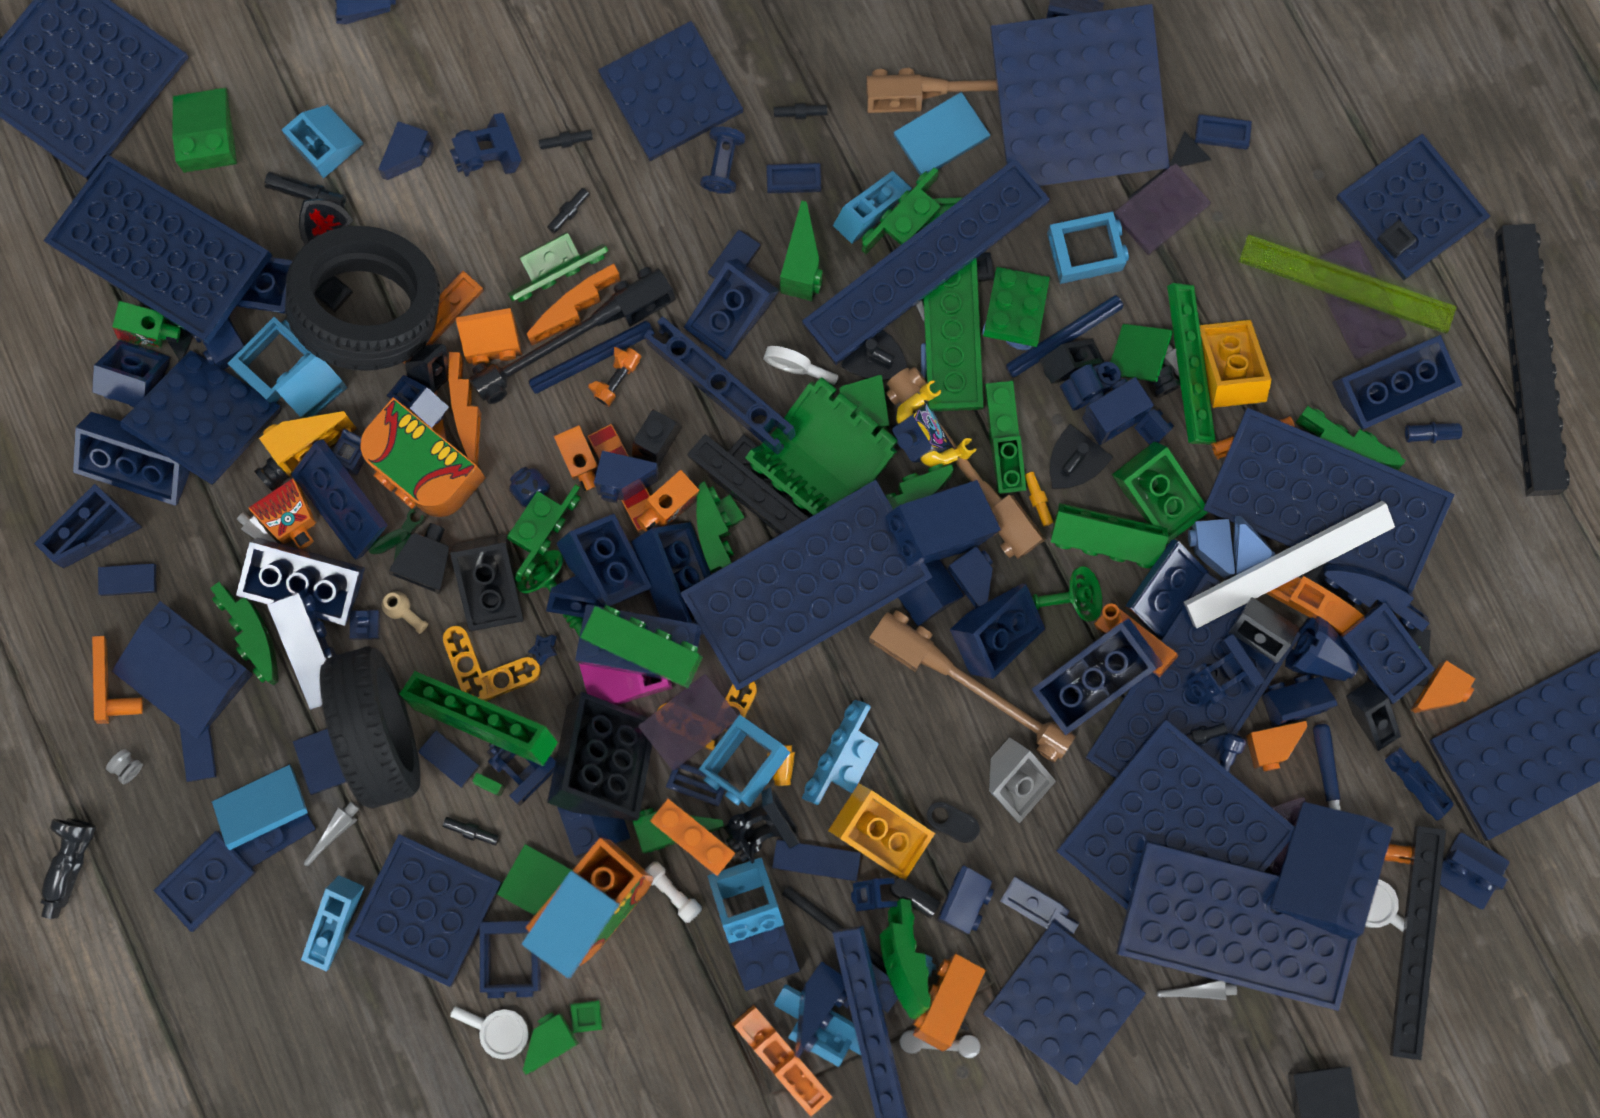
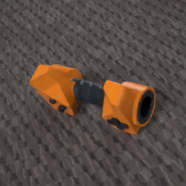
M614 347L615 359L613 367L617 370L607 384L595 381L588 386L594 394V398L607 407H610L616 398L614 392L622 382V379H624L626 374L633 372L639 364L641 355L631 348L623 351L618 347Z

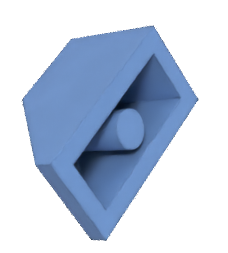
M1235 516L1233 558L1235 575L1275 556V552L1270 549L1267 542L1242 516Z
M1229 519L1196 521L1191 527L1192 530H1188L1189 546H1193L1194 554L1224 579H1230L1235 574Z

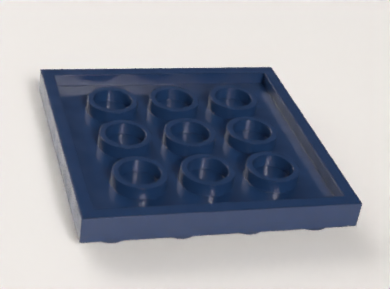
M692 21L598 69L600 77L649 162L743 113L741 104Z
M1423 134L1343 190L1336 197L1403 281L1490 218L1488 212ZM1400 220L1417 238V241L1394 259L1377 238Z
M190 350L121 420V428L213 485L280 413L281 406L275 402L269 403L259 392L216 365L211 366L208 360Z
M399 834L348 939L448 987H452L480 930V922H484L502 882Z
M1052 922L984 1011V1015L1077 1086L1145 996L1146 992L1056 923Z

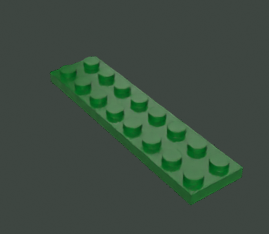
M962 198L933 199L941 206V209L928 224ZM976 258L923 298L927 383L935 381L930 385L932 393L941 390L939 396L928 401V407L931 411L983 410Z

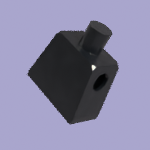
M653 409L633 441L632 458L654 462L659 467L682 426Z
M429 523L425 536L412 533L390 567L389 575L439 594L450 548L440 543L445 529L439 525Z

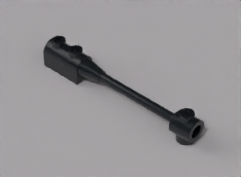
M645 267L637 273L638 280L630 285L626 280L617 283L613 288L615 293L591 314V317L503 368L495 364L488 366L485 362L479 363L472 369L474 375L469 378L483 401L486 400L488 404L498 403L507 395L505 388H507L508 377L596 326H601L621 318L625 319L629 327L633 326L676 300L671 285L659 268L652 271L650 267Z

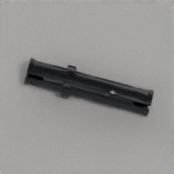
M271 171L266 175L264 186L267 189L276 190L304 200H330L339 204L343 209L346 205V195L329 191L322 185H310Z

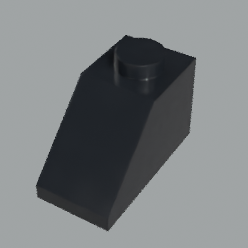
M1093 339L1061 344L1039 360L1043 367V372L1051 384L1067 381L1073 372L1083 366L1091 364L1094 367L1104 362Z
M443 344L423 346L421 351L405 362L407 377L428 387L435 393L449 380L446 346Z
M1370 681L1346 695L1352 715L1377 751H1380L1401 737L1389 698Z

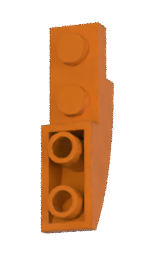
M1304 576L1302 579L1297 577L1266 593L1310 618L1316 619V617H1320L1326 620L1340 636L1364 617L1362 613L1347 602Z

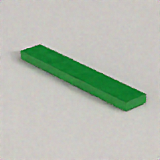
M1172 283L1167 286L1188 443L1210 445L1215 443L1216 439L1194 285Z

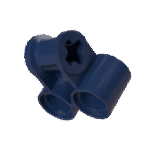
M1103 362L1094 367L1089 364L1073 372L1070 375V379L1059 387L1071 409L1075 411L1088 405V401L1101 392L1106 394L1113 385L1119 382L1121 372L1117 365L1112 362Z

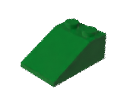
M226 87L173 96L172 138L175 161L184 173L237 164Z
M801 200L780 275L781 294L812 301L814 293L819 294L823 270L819 269V256L807 202Z
M1154 441L1112 474L1125 496L1148 524L1168 529L1166 545L1208 513L1203 510L1205 503L1168 447Z

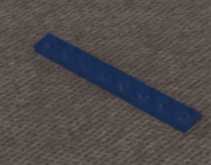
M863 926L835 930L832 934L875 1117L908 1118Z

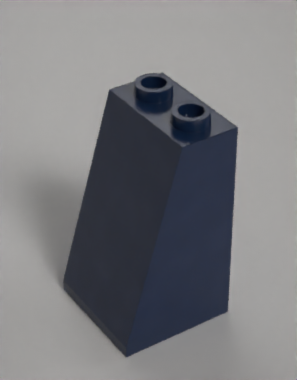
M978 480L899 505L886 515L889 528L894 533L901 553L906 558L909 567L969 552L1001 530Z

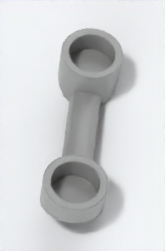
M907 1030L900 1037V1046L907 1053H917L921 1049L939 1050L913 1036L915 1030ZM964 1035L959 1040L954 1039L952 1046L945 1051H957L965 1058H973L980 1051V1042L973 1035Z

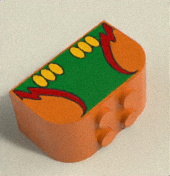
M394 397L368 425L362 435L361 452L366 462L376 471L373 476L390 492L396 489L394 493L408 507L413 509L417 506L430 516L445 517L455 513L486 479L476 464Z
M599 838L573 870L620 904L579 966L586 963L598 952L643 898L653 882V877L609 839ZM557 890L545 903V905L540 909V911L535 915V917L530 921V923L525 927L529 932L531 931V929L533 928V926L535 925V923L537 922V920L539 919V917L541 916V914L543 913V911L545 910V908L547 907V905L549 904Z

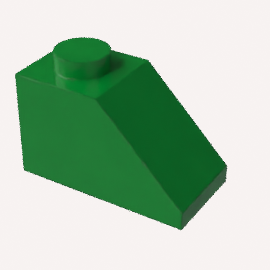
M551 1012L538 1020L540 1026L533 1030L523 1067L525 1075L532 1073L578 1045L562 1014L555 1016Z

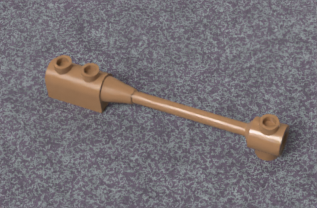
M911 68L901 69L898 75H888L886 70L876 69L872 72V76H867L868 113L921 111L922 99L948 94V92L997 91L996 80L947 81L921 76V74H914V70Z
M916 367L912 369L905 368L887 382L890 389L886 394L895 405L899 402L902 404L915 393L920 394V388L927 384V381ZM939 423L947 438L954 447L953 449L955 450L957 448V445L954 443V441L951 439V437ZM958 457V460L955 462L970 482L978 480L1001 528L998 534L1004 542L1000 546L1009 558L1015 555L1017 559H1020L1046 540L1013 495H1008L1002 499L986 481L981 479L967 459Z
M896 610L893 615L889 612L884 615L869 638L870 643L914 672L923 664L941 674L949 675L1037 734V745H1039L1036 751L1041 756L1053 763L1058 758L1061 760L1075 739V735L1071 732L1065 735L1054 721L1041 724L955 667L954 663L930 640L933 634L922 626H918L915 630L907 625L910 619L903 613Z

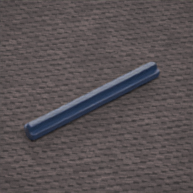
M1117 295L1111 297L1040 342L1037 347L1029 349L1007 363V372L1011 377L1018 376L1040 362L1041 358L1061 344L1070 343L1120 311L1124 306Z
M644 321L529 379V385L532 391L537 394L614 355V347L624 350L644 340V335L650 329L653 330L648 321Z

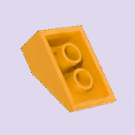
M1251 320L1200 325L1209 396L1213 408L1267 402L1271 377Z
M341 411L284 421L278 425L273 424L265 429L264 435L259 439L276 463L290 477L314 442L323 439L331 448L337 444L343 429L354 432L357 428L346 413Z
M861 784L857 785L828 830L860 853L906 880L935 835L934 832Z

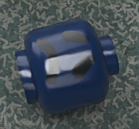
M523 467L510 478L509 491L522 507L526 508L537 491L548 497L550 484L538 469Z

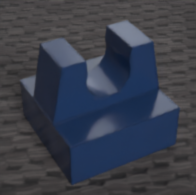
M1155 409L1151 410L1134 427L1149 445L1154 441L1159 443L1174 427L1171 422L1167 424L1161 417L1163 413L1160 409L1157 411Z
M378 610L351 611L350 639H379L380 612Z

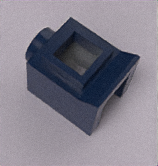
M343 429L342 435L332 452L347 472L357 476L366 461L361 452L362 437Z
M894 878L872 879L853 883L851 899L856 907V912L897 907V901L881 902L879 886L894 884Z

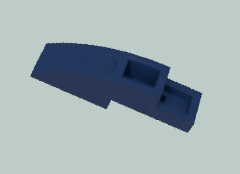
M1326 564L1323 567L1326 582L1336 589L1342 587L1349 592L1347 596L1356 604L1361 606L1364 603L1370 608L1376 600H1379L1377 604L1386 602L1391 611L1401 616L1400 621L1412 630L1416 627L1423 632L1430 624L1427 615L1410 604L1414 599L1412 591L1399 582L1380 573L1357 566Z

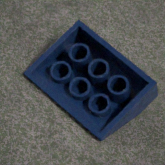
M161 601L142 621L112 670L114 674L196 739L200 737L208 726L210 727L253 675Z
M1302 802L1270 908L1347 940H1353L1363 935L1393 827L1365 816Z

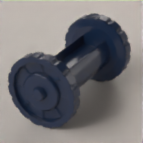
M729 127L711 128L709 135L711 139L716 141L710 176L707 175L701 178L700 185L711 192L731 194L736 189V183L729 179L735 145L744 144L745 134ZM722 144L729 145V150H724Z

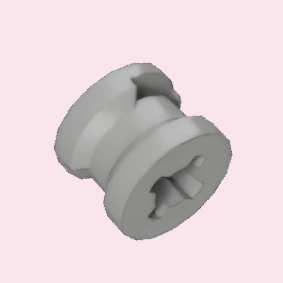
M122 749L109 761L106 770L111 774H116L118 781L125 785L134 779L142 769L143 764L139 760L131 758V753L127 749Z

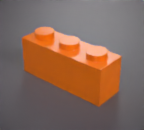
M670 799L666 800L650 820L651 823L716 876L719 875L735 855V852Z
M954 954L948 960L943 959L936 973L940 977L936 985L932 984L928 990L931 995L930 1008L916 1020L914 1019L913 1025L916 1026L913 1036L942 1052L950 1048L986 970L957 954Z

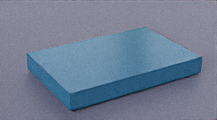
M962 92L896 130L893 134L919 175L925 171L929 173L934 167L936 169L941 168L990 138L989 132Z
M290 765L212 801L225 845L229 850L308 813L294 770Z
M570 871L521 945L565 977L571 978L620 904L574 871Z

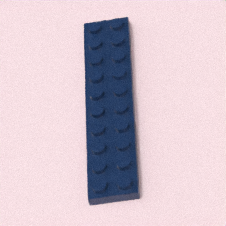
M1015 158L803 319L802 325L833 363L837 365L866 343L868 339L874 337L1049 203L1050 198Z

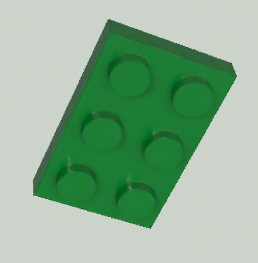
M996 267L983 337L1037 347L1050 277Z

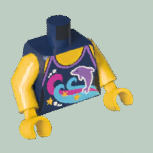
M930 381L920 388V394L915 393L898 407L896 417L898 424L892 428L899 446L904 449L912 462H922L929 467L938 464L945 466L957 461L958 457L968 459L977 450L976 448L973 450L966 449L965 446L972 441L970 438H965L954 450L926 403L924 404V400L930 401L941 393V390L936 393L930 391V385L935 381Z

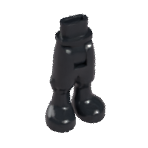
M67 818V820L52 819L50 829L61 837V847L57 855L52 858L42 887L43 898L40 902L44 907L41 917L47 919L59 918L61 907H65L69 902L77 876L84 864V853L95 833L96 826L92 823L73 818Z

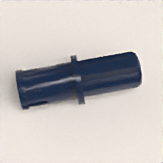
M1433 421L1427 425H1406L1405 440L1407 443L1430 441L1433 444L1437 440H1458L1462 438V426L1459 423L1436 424Z

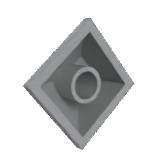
M1009 737L991 758L989 791L1008 813L1020 823L1053 786L1056 780L1030 750Z

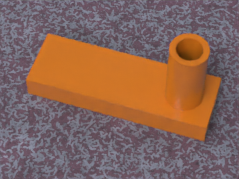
M1113 603L1105 605L1101 617L1094 623L1095 627L1103 634H1106L1129 618L1162 661L1163 665L1153 672L1160 678L1178 657L1177 653L1124 613L1117 605Z
M93 636L94 721L97 724L109 723V716L143 714L142 697L109 699L107 639L104 636Z

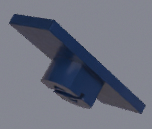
M307 813L235 847V849L253 868L317 829Z

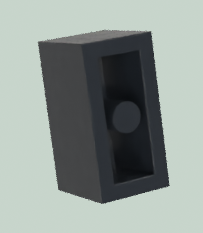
M1251 597L1237 616L1229 633L1234 634L1238 639L1275 663H1278L1292 645L1299 627Z

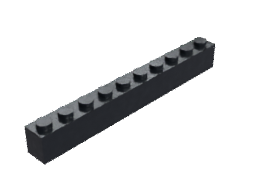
M1535 224L1503 225L1495 233L1525 493L1526 497L1559 495L1567 490V486L1570 483V475L1568 470H1565L1564 464L1567 452L1566 446L1562 443L1561 439L1563 420L1558 415L1557 407L1560 403V394L1558 390H1555L1554 382L1557 369L1556 365L1552 363L1551 358L1553 339L1549 337L1550 314L1545 308L1547 288L1545 284H1542L1541 276L1544 271V263L1542 258H1539L1538 251L1541 238L1540 234L1536 232Z

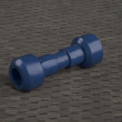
M1233 733L1225 734L1221 743L1224 750L1220 758V765L1228 772L1231 765L1234 764L1237 754L1243 753L1246 745L1243 737Z

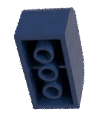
M1128 618L1032 688V691L1063 733L1067 735L1154 672L1163 663Z

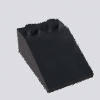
M508 534L455 543L451 549L450 555L469 632L524 621L520 592L517 589V581L515 580L516 568L510 541L507 539Z

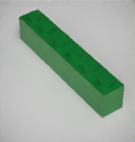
M414 671L400 692V695L413 710L541 766H544L558 744V741L546 726L417 671Z

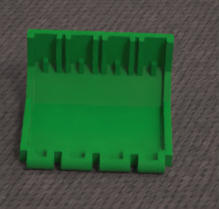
M822 377L816 383L810 382L784 417L794 427L796 436L790 441L779 428H776L770 434L774 440L777 438L784 445V449L777 455L762 443L751 449L745 457L756 472L765 474L772 480L771 483L775 488L788 493L798 507L807 509L813 515L876 480L897 453V450L893 447L898 442L884 428L876 434L874 431L879 424L863 410L857 416H854L853 414L858 406L842 393L834 399L832 396L837 389Z

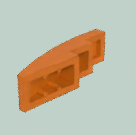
M612 264L588 277L553 304L527 332L531 345L533 346L581 323L578 312L601 302L598 291L620 282L619 273L615 265Z
M449 352V388L458 435L467 458L478 466L482 413L478 407L471 406L473 386L469 379H462L463 357L460 352Z
M754 1005L732 1023L810 1117L833 1098L801 1059L795 1056V1052Z

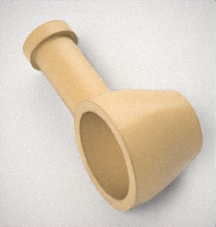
M391 591L383 597L381 603L382 610L388 617L392 619L403 618L419 634L427 628L428 623L410 610V600L403 592ZM393 598H397V605L394 607H390V600Z

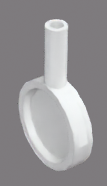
M768 346L763 359L775 368L794 374H808L818 379L822 377L833 385L837 382V374L810 364L809 358L796 351L779 346Z
M1378 880L1365 927L1380 928L1391 923L1403 932L1404 919L1397 914L1398 897L1396 892L1388 883Z
M456 1006L450 1017L480 1030L481 1045L494 1058H513L520 1054L528 1043L530 1035L528 1024L515 1011L507 1009L495 1011L487 1016L486 1019Z

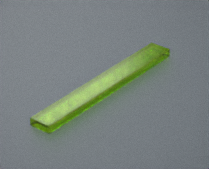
M1249 234L1238 261L1445 334L1450 329L1457 307Z

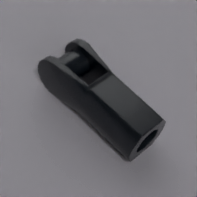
M902 878L895 879V883L890 886L891 894L899 900L901 898L911 900L912 908L931 919L941 902L922 890L917 889Z

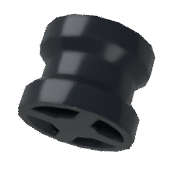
M1172 365L1161 368L1157 382L1149 381L1156 389L1155 395L1157 398L1163 397L1181 386L1180 381L1175 379L1173 375L1174 369Z
M272 457L266 460L265 466L254 470L272 492L277 488V484L280 481H286L289 478Z

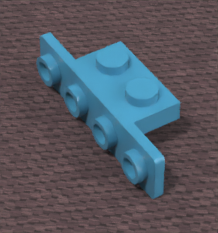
M854 700L847 707L844 719L839 728L833 733L826 753L818 761V768L805 785L802 799L819 805L831 782L853 793L879 743L858 731L871 706L869 704Z
M784 985L774 1005L798 1019L801 992L789 985ZM831 1010L830 1013L834 1017L825 1030L819 1028L815 1033V1036L819 1039L811 1051L839 1067L848 1049L859 1055L861 1053L854 1023ZM798 1021L788 1037L796 1042Z

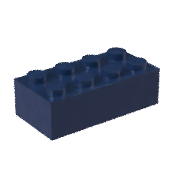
M586 604L580 637L595 608L593 605ZM618 610L621 612L620 618L627 621L631 617L646 623L645 629L655 633L656 629L662 630L672 635L670 641L681 645L682 641H685L696 647L699 645L702 628L698 624ZM579 637L575 661L580 664L666 679Z

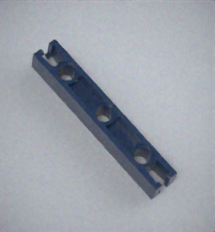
M663 316L657 321L660 328L658 332L661 335L667 332L671 336L668 342L662 344L653 336L655 332L652 329L644 335L650 348L775 454L778 455L784 449V445L777 438L774 440L768 434L773 427L783 431L790 441L796 436L794 427ZM678 348L686 349L682 355L673 354ZM723 381L726 383L722 389L713 388L717 382ZM759 415L767 417L766 421L761 424L753 422Z

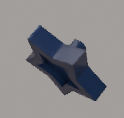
M537 635L535 645L528 653L535 655L537 663L542 666L548 657L557 655L554 649L557 637L550 635L543 638Z

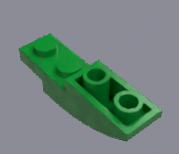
M1013 381L985 384L988 410L987 420L998 494L1026 491Z
M1307 406L1295 422L1314 436L1398 470L1406 461L1397 450L1386 447L1378 442V439L1372 433L1359 429L1354 436H1351L1345 427L1332 423L1318 409Z
M938 464L929 468V473L918 476V473H914L902 479L903 482L899 483L898 490L900 495L896 496V493L885 495L893 510L899 505L939 493L952 476L954 470L952 464L945 467L943 464Z
M702 482L699 484V493L697 495V528L705 559L710 571L715 573L732 563L730 557L734 553L727 540L721 541V539L731 535L728 527L732 526L726 511L720 513L715 504L720 499L714 487L708 488L706 483Z
M220 582L216 583L210 588L215 594L212 600L221 611L226 609L232 617L228 621L238 633L243 631L234 638L239 644L236 650L245 661L250 659L256 666L253 672L262 683L267 681L274 686L278 683L276 653L271 636L260 613L251 600L243 597L237 601L225 585Z
M901 898L897 901V907H891L888 910L889 926L879 936L884 965L894 992L909 1017L916 1020L930 1008L931 995L928 992L927 982L929 969L926 966L925 954L915 953L916 939L913 933L914 913L912 912L911 900Z

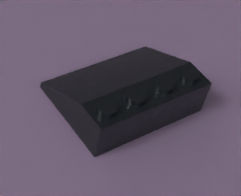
M581 691L567 705L547 803L573 813L637 821L640 816L657 721Z

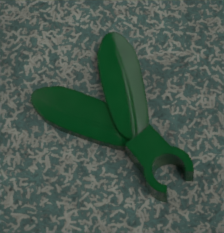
M411 509L402 527L378 538L369 548V553L373 555L382 554L396 547L395 561L411 534L425 522V516L421 515L418 522H413L412 516L416 513V510Z

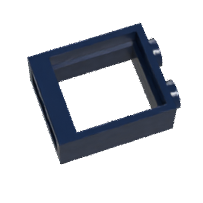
M530 921L480 922V993H487V998H505V992H516V998L534 997V991H541V958L532 952V984L491 985V935L529 934L525 927Z

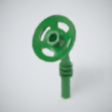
M557 550L547 551L544 556L540 554L536 558L534 563L537 566L529 578L524 576L520 583H516L517 589L521 593H531L542 587H547L550 592L552 587L558 585L555 581V576L563 564V555ZM527 581H529L531 586L529 588H526ZM563 614L571 629L574 628L580 637L583 618Z
M1085 566L1077 567L1072 572L1069 592L1044 596L1032 595L1037 610H1039V607L1072 603L1077 614L1087 622L1097 620L1102 610V592L1095 574ZM1078 574H1079V575H1082V576L1084 577V579H1082V578L1076 579V576H1077ZM1088 611L1089 614L1085 615L1082 612Z

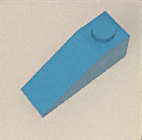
M892 171L844 205L833 227L853 244L865 235L869 229L873 228L887 210H892L898 204L899 198L905 191H911L912 188Z
M338 875L325 889L301 958L302 961L326 972L329 970L356 912L364 886Z

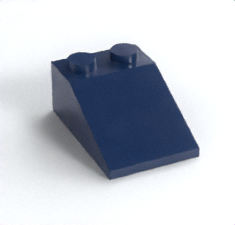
M739 259L726 261L683 328L727 360L763 316L780 290ZM727 281L732 284L730 288L725 285Z
M615 514L572 530L556 543L569 569L603 607L605 605L613 606L652 588Z
M1022 583L968 612L950 629V632L969 674L994 679L1045 630V627L1027 585Z

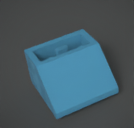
M328 105L300 113L282 129L288 142L323 179L364 144Z
M312 353L302 356L297 363L298 365L291 372L283 373L277 379V384L273 386L300 418L316 416L347 389V386L332 368Z

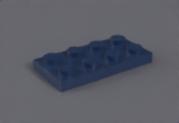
M323 439L314 442L291 475L356 560L364 556L388 525Z

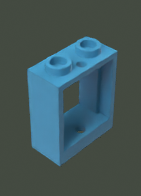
M1113 212L1049 226L1047 236L1060 284L1123 271L1126 261L1129 260L1126 245L1121 244L1122 227L1120 220H1115ZM1106 225L1114 258L1071 267L1063 234Z
M275 317L227 363L269 403H276L281 396L274 388L271 389L247 366L279 334L303 355L311 354L294 336L289 323L286 320L281 323ZM296 363L288 372H291L298 364Z
M739 715L699 770L706 775L703 781L712 788L718 790L719 787H722L727 791L725 797L736 805L743 802L750 808L790 752L779 741ZM748 736L771 752V754L741 792L720 777L718 773L744 738Z
M762 857L755 859L753 864L749 861L722 870L718 876L714 873L708 875L729 944L784 925ZM764 886L769 901L768 905L728 918L723 899Z

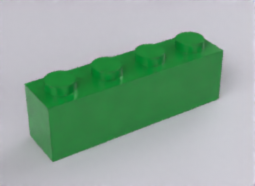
M1062 503L1058 505L1051 532V543H1055L1059 548L1081 549L1083 553L1097 556L1098 554L1107 555L1114 561L1125 562V560L1136 562L1138 566L1143 568H1152L1164 552L1168 540V529L1165 527Z
M605 605L603 609L595 606L580 638L685 688H689L703 658L700 654L696 653L698 647L682 641L681 645L670 641L672 635L656 629L655 633L645 629L646 623L631 617L629 621L619 617L621 612L610 606Z

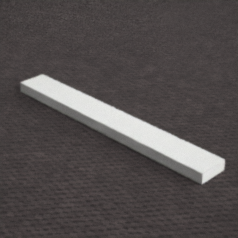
M1381 501L1184 601L1193 625L1199 628L1248 603L1251 597L1257 598L1395 528L1387 504Z

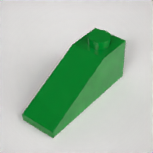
M653 808L641 811L639 819L633 821L644 854L677 844L650 822L657 813L654 812ZM689 815L709 832L725 827L723 820Z

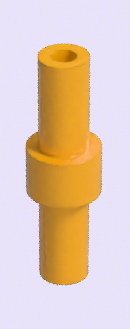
M1034 472L1025 474V481L1031 494L1029 499L1033 508L1036 507L1043 527L1053 524V519L1046 504L1048 499L1045 492L1041 491Z

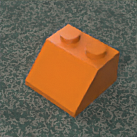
M511 308L456 317L464 356L468 364L473 363L474 366L483 362L488 364L489 360L494 359L510 361L515 359L517 355H522L517 322Z

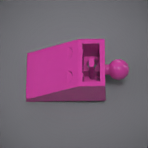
M579 663L587 694L615 705L673 689L670 680L661 679L659 683L653 684L651 681L652 677Z

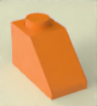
M1447 660L1440 663L1429 679L1427 686L1424 687L1412 706L1411 711L1419 713L1454 706L1461 701L1466 702L1474 691L1471 685L1475 678Z
M1298 722L1248 734L1246 738L1254 769L1262 767L1263 772L1279 769V763L1289 758L1306 730L1307 722Z

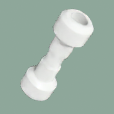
M652 862L645 869L653 877L651 885H655L671 899V902L679 909L678 916L685 923H690L702 911V906L695 899H688L672 885L673 883L665 875V868L659 862Z

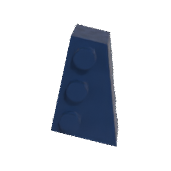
M94 484L34 544L53 563L66 568L143 527L102 488Z

